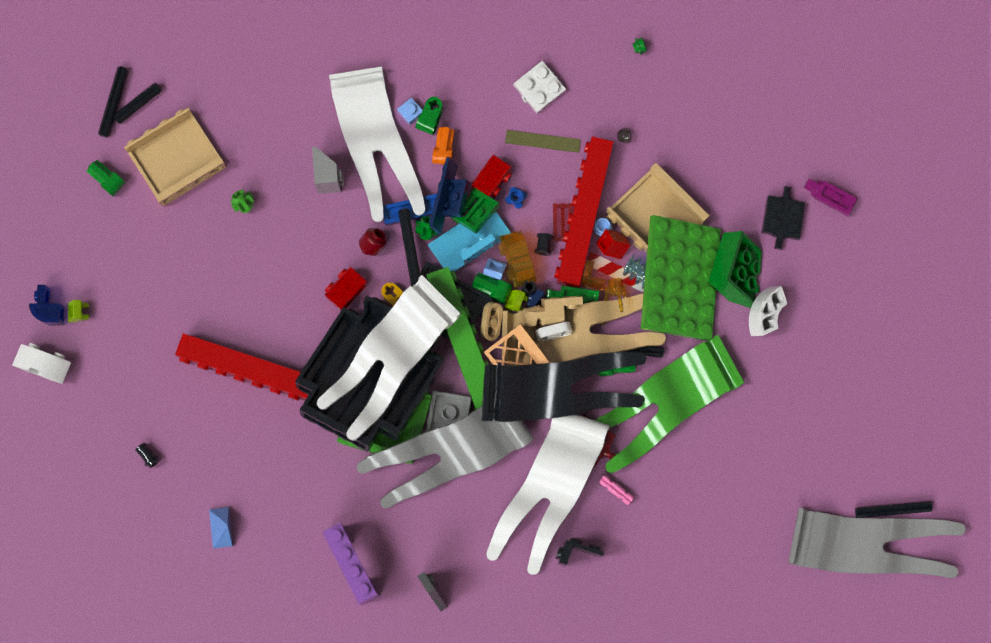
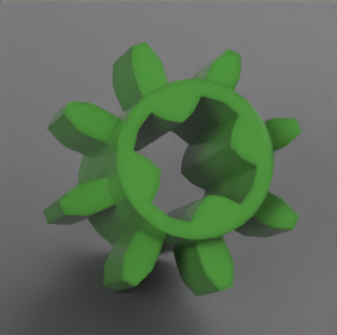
M244 190L236 191L230 201L234 211L240 210L241 213L249 212L253 208L252 203L255 202L251 192L245 193Z

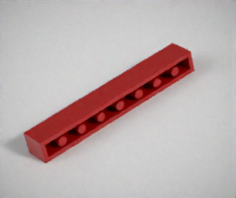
M591 136L590 142L586 141L584 152L587 153L586 160L582 159L580 170L583 171L582 177H578L575 188L579 190L577 195H573L571 206L575 207L573 213L569 212L567 220L570 228L569 231L565 230L563 242H566L565 249L560 250L558 260L562 261L560 267L556 266L554 278H557L556 284L577 288L580 286L614 141Z
M184 333L181 336L175 353L180 358L179 362L190 365L192 362L198 364L197 368L208 371L210 368L216 370L215 374L226 377L228 374L234 376L233 379L238 382L244 383L246 380L252 382L251 385L256 388L262 389L264 386L270 388L269 391L280 395L282 392L288 394V398L299 401V398L306 400L308 397L307 394L296 388L295 380L301 373L299 371Z

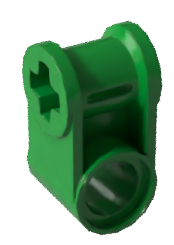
M430 97L426 101L422 113L416 122V129L434 135L443 113L442 101L438 97ZM436 104L438 108H434V110H432L431 106L434 107Z

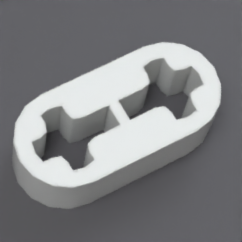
M570 322L542 327L535 331L538 342L565 337L573 333Z

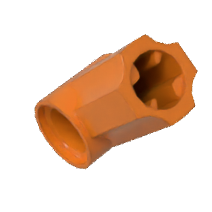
M449 127L438 128L432 164L444 165L446 157L452 159L454 129Z

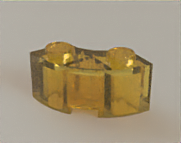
M522 231L500 236L501 244L498 245L500 255L505 256L508 270H506L508 281H513L514 287L522 286L526 281L528 283L530 281L536 282L534 267Z

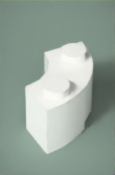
M782 286L768 287L756 297L749 314L751 336H763L778 329V315L781 309L788 304Z
M29 343L28 346L20 345L12 366L63 384L71 362L64 360L66 356L55 352L52 355L41 351L39 346Z

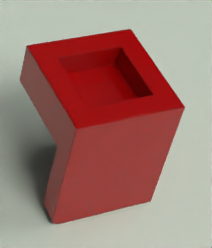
M605 229L596 243L603 255L622 259L631 245L622 233Z

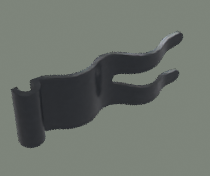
M610 352L555 363L511 366L485 364L481 421L512 422L566 417L599 408H639L644 402L643 398L639 395L611 392L572 393L571 386L600 372L642 365L646 362V356L640 352Z

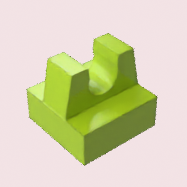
M511 290L504 308L509 311H523L524 308L521 307L522 301H528L526 293L520 290Z
M81 300L69 302L68 322L76 323L77 321L89 319V315H85L81 311L82 309H87L89 303L81 302Z

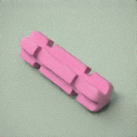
M604 475L600 479L599 483L603 487H607V490L617 498L623 499L622 501L626 505L633 501L634 496L629 492L626 493V490L615 481L612 482L610 477Z

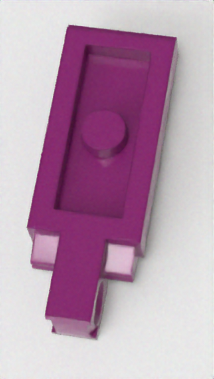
M808 179L803 187L811 192V196L814 199L846 216L850 214L857 201L856 197L826 181L818 180L816 183Z

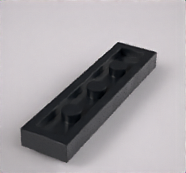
M426 262L420 275L427 279L426 274L440 269ZM459 279L454 282L456 289L460 288L464 299L461 302L478 311L481 315L483 314L484 306L493 301V298Z

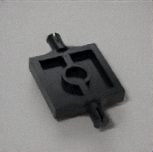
M784 186L783 197L768 195L766 199L761 233L776 238L774 247L776 250H782L783 239L799 240L805 202L795 201L790 198L792 187Z

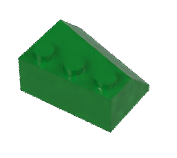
M743 231L723 233L708 282L728 301L751 308L755 301L756 293H759L760 286L757 285V275L761 273L762 250Z

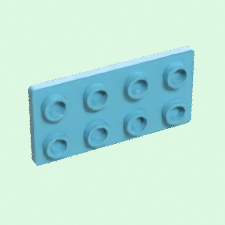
M495 211L477 234L458 224L430 242L428 247L443 268L449 267L450 271L454 270L456 272L510 236L511 232Z

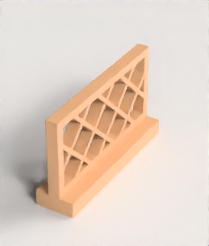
M519 324L484 351L493 365H499L497 362H502V365L504 363L527 365L528 363L518 362L520 351L529 353L531 356L530 364H532V358L536 364L551 363L522 324ZM513 334L519 340L518 348L506 347L507 339ZM495 348L504 349L503 359H494L490 352ZM506 349L517 351L516 362L505 360Z

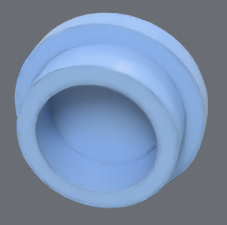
M598 218L594 223L593 230L598 236H601L605 229L612 230V224L607 218Z

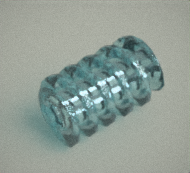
M633 254L624 267L623 276L630 273L629 280L636 278V285L643 282L641 288L644 289L646 262L640 265L641 258L634 260L635 254Z

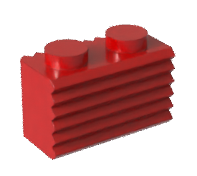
M492 155L471 184V188H476L487 196L496 198L502 190L500 186L503 182L507 183L512 177V167L495 155Z
M352 267L344 268L338 275L339 279L335 283H330L325 289V297L340 311L343 307L347 309L355 298L368 286V282Z

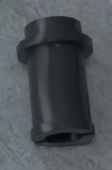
M526 281L521 289L528 298L537 290L533 281H530V283Z
M142 443L135 449L144 460L145 466L152 468L158 464V456L152 453L146 443Z

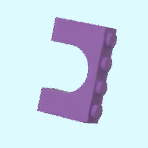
M339 523L323 531L358 603L363 605L379 597L380 595L372 579L366 573L354 550L353 542L345 526Z

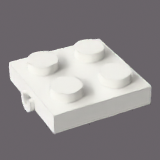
M543 61L513 84L522 95V100L528 103L536 113L540 112L566 91V88L557 79L558 77L554 75V72H551Z

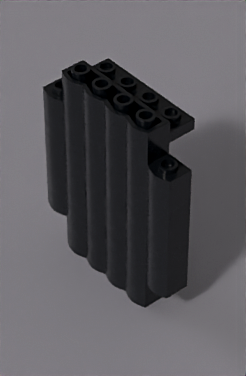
M367 295L363 301L364 310L361 315L353 309L342 308L295 380V385L297 389L308 395L299 409L300 415L303 418L369 452L380 433L398 442L444 367V359L438 353H431L439 339L438 337L428 352L405 376L391 403L381 417L357 440H350L347 437V431L372 397L384 367L383 362L377 360L356 387L327 409H320L317 405V400L345 374L365 338L393 308V306H387L384 301Z

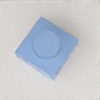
M412 98L397 109L398 113L409 125L422 113V109Z
M489 258L483 274L490 278L501 280L507 264Z

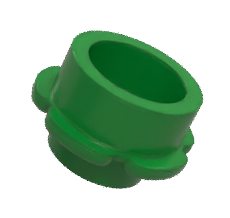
M635 38L636 42L632 43L636 53L643 55L644 52H647L643 38Z

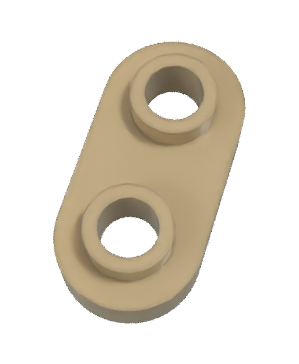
M489 302L483 309L480 334L482 338L489 341L496 340L500 334L503 308L498 303Z

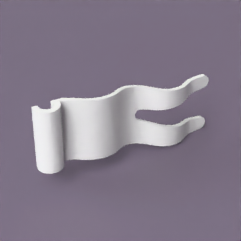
M382 66L329 75L332 97L341 130L364 185L373 221L381 222L384 219L380 182L373 158L375 151H381L386 157L408 196L414 213L418 216L425 213V205L422 191L392 116L385 89Z
M421 275L418 282L412 287L409 286L403 292L390 312L368 334L345 374L317 400L318 407L322 410L327 409L356 387L377 360L382 361L384 367L374 393L364 410L347 431V437L350 440H357L381 417L391 403L405 376L428 352L445 329L450 328L459 319L461 314Z
M577 414L552 419L550 431L527 479L497 524L487 551V558L494 561L498 559L510 536L523 518L542 498H547L550 500V505L538 528L527 568L528 573L531 575L539 573L551 540L578 500L602 451L610 425Z

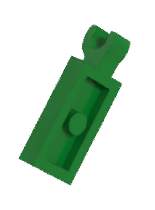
M561 285L560 291L547 289L546 297L582 296L583 304L598 301L599 290Z

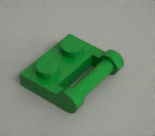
M473 188L470 196L466 199L463 214L477 199L478 201L464 217L462 215V217L450 218L477 234L500 205L491 197Z

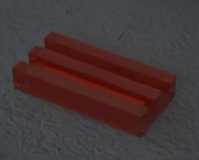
M553 203V242L563 241L565 233L564 208H568L569 216V212L572 213L571 203ZM557 208H560L561 237H557Z

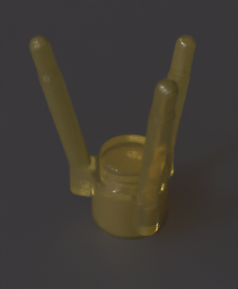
M621 278L610 279L607 281L608 286L604 287V301L609 300V293H611L612 297H617L620 312H623L621 295H623V298H628L625 285H623Z

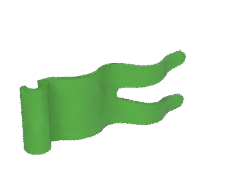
M719 335L714 336L712 341L703 342L695 346L644 382L632 394L643 398L644 402L641 407H616L595 420L610 425L611 428L630 419L653 403L658 406L657 414L626 448L606 463L605 468L607 472L614 473L636 461L685 419L724 393H728L744 384Z

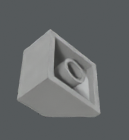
M312 147L314 182L318 194L341 192V186H344L341 169H338L337 164L317 147Z

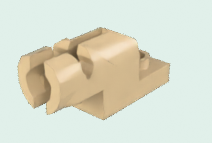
M583 297L541 298V307L538 305L523 309L524 326L535 327L537 320H539L540 326L562 323L565 321L564 306H566V309L578 308L577 305H583Z

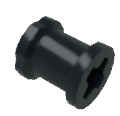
M538 233L537 249L534 250V253L550 256L551 240L554 239V236L547 233Z

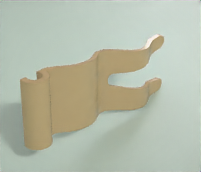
M644 293L618 300L585 303L578 305L576 309L564 310V322H570L573 333L545 342H538L535 331L546 327L540 326L539 320H537L535 327H525L523 311H518L515 314L503 311L502 338L519 324H522L551 363L574 360L600 353L624 352L645 346H661L666 341V336L663 333L642 332L627 335L592 334L590 332L592 325L616 320L642 310ZM514 334L507 339L506 347L518 348L519 340ZM506 349L505 360L516 362L517 351ZM520 351L518 362L530 364L531 356L528 352ZM504 363V365H506V366L516 365V364Z

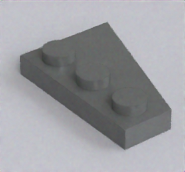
M425 572L418 575L417 577L439 610L443 611L448 608L435 589V586L438 584L432 575H427Z

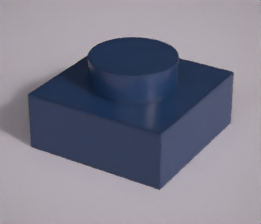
M539 289L532 293L527 301L528 307L538 305L541 307V298H546L545 293Z

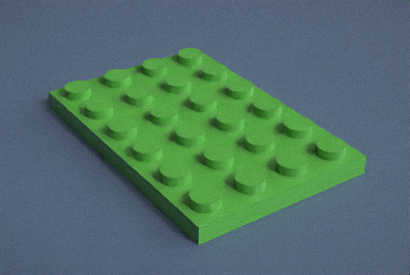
M656 215L650 216L641 317L642 330L712 341L716 289L708 281L718 252L721 229Z

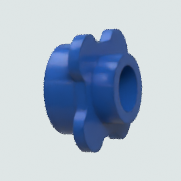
M512 187L510 188L509 195L505 198V202L519 209L522 207L523 200L527 198V193Z

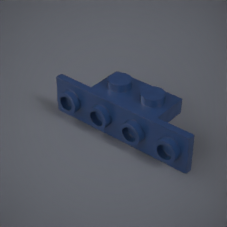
M446 157L445 164L443 165L437 197L434 200L433 213L429 220V226L437 234L442 232L445 217H462L470 182L467 179H455L458 165L450 157Z

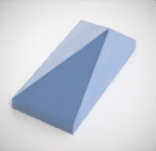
M229 507L210 509L213 549L233 546Z

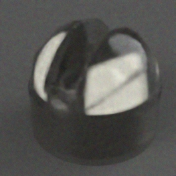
M623 128L618 131V141L621 143L631 142L630 128Z

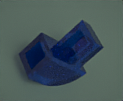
M45 284L37 285V290L34 292V299L37 303H29L30 312L43 324L64 326V306L60 303H49L50 288Z

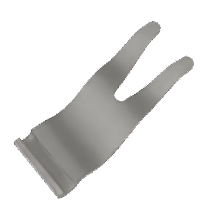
M481 406L454 423L424 432L400 444L369 455L358 462L357 470L359 473L364 474L379 467L415 460L436 453L441 457L440 462L410 481L394 488L380 500L381 506L383 508H390L404 499L431 490L449 480L487 468L515 449H521L528 445L534 437L523 420L512 422L481 421Z
M798 508L788 563L840 573L923 574L955 578L958 575V569L954 566L933 560L888 553L883 550V545L889 541L926 536H961L965 533L966 529L962 523L947 520L850 518Z

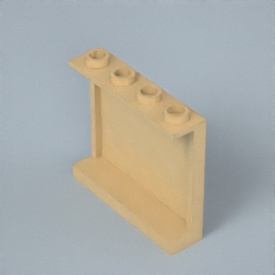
M189 108L179 110L174 117L161 121L159 126L146 130L143 136L130 140L124 147L162 207L227 168Z
M657 163L612 207H608L606 211L610 222L613 224L617 223L621 227L620 231L626 237L630 236L634 240L633 244L640 251L643 249L646 253L650 216L656 215L703 225L710 216Z

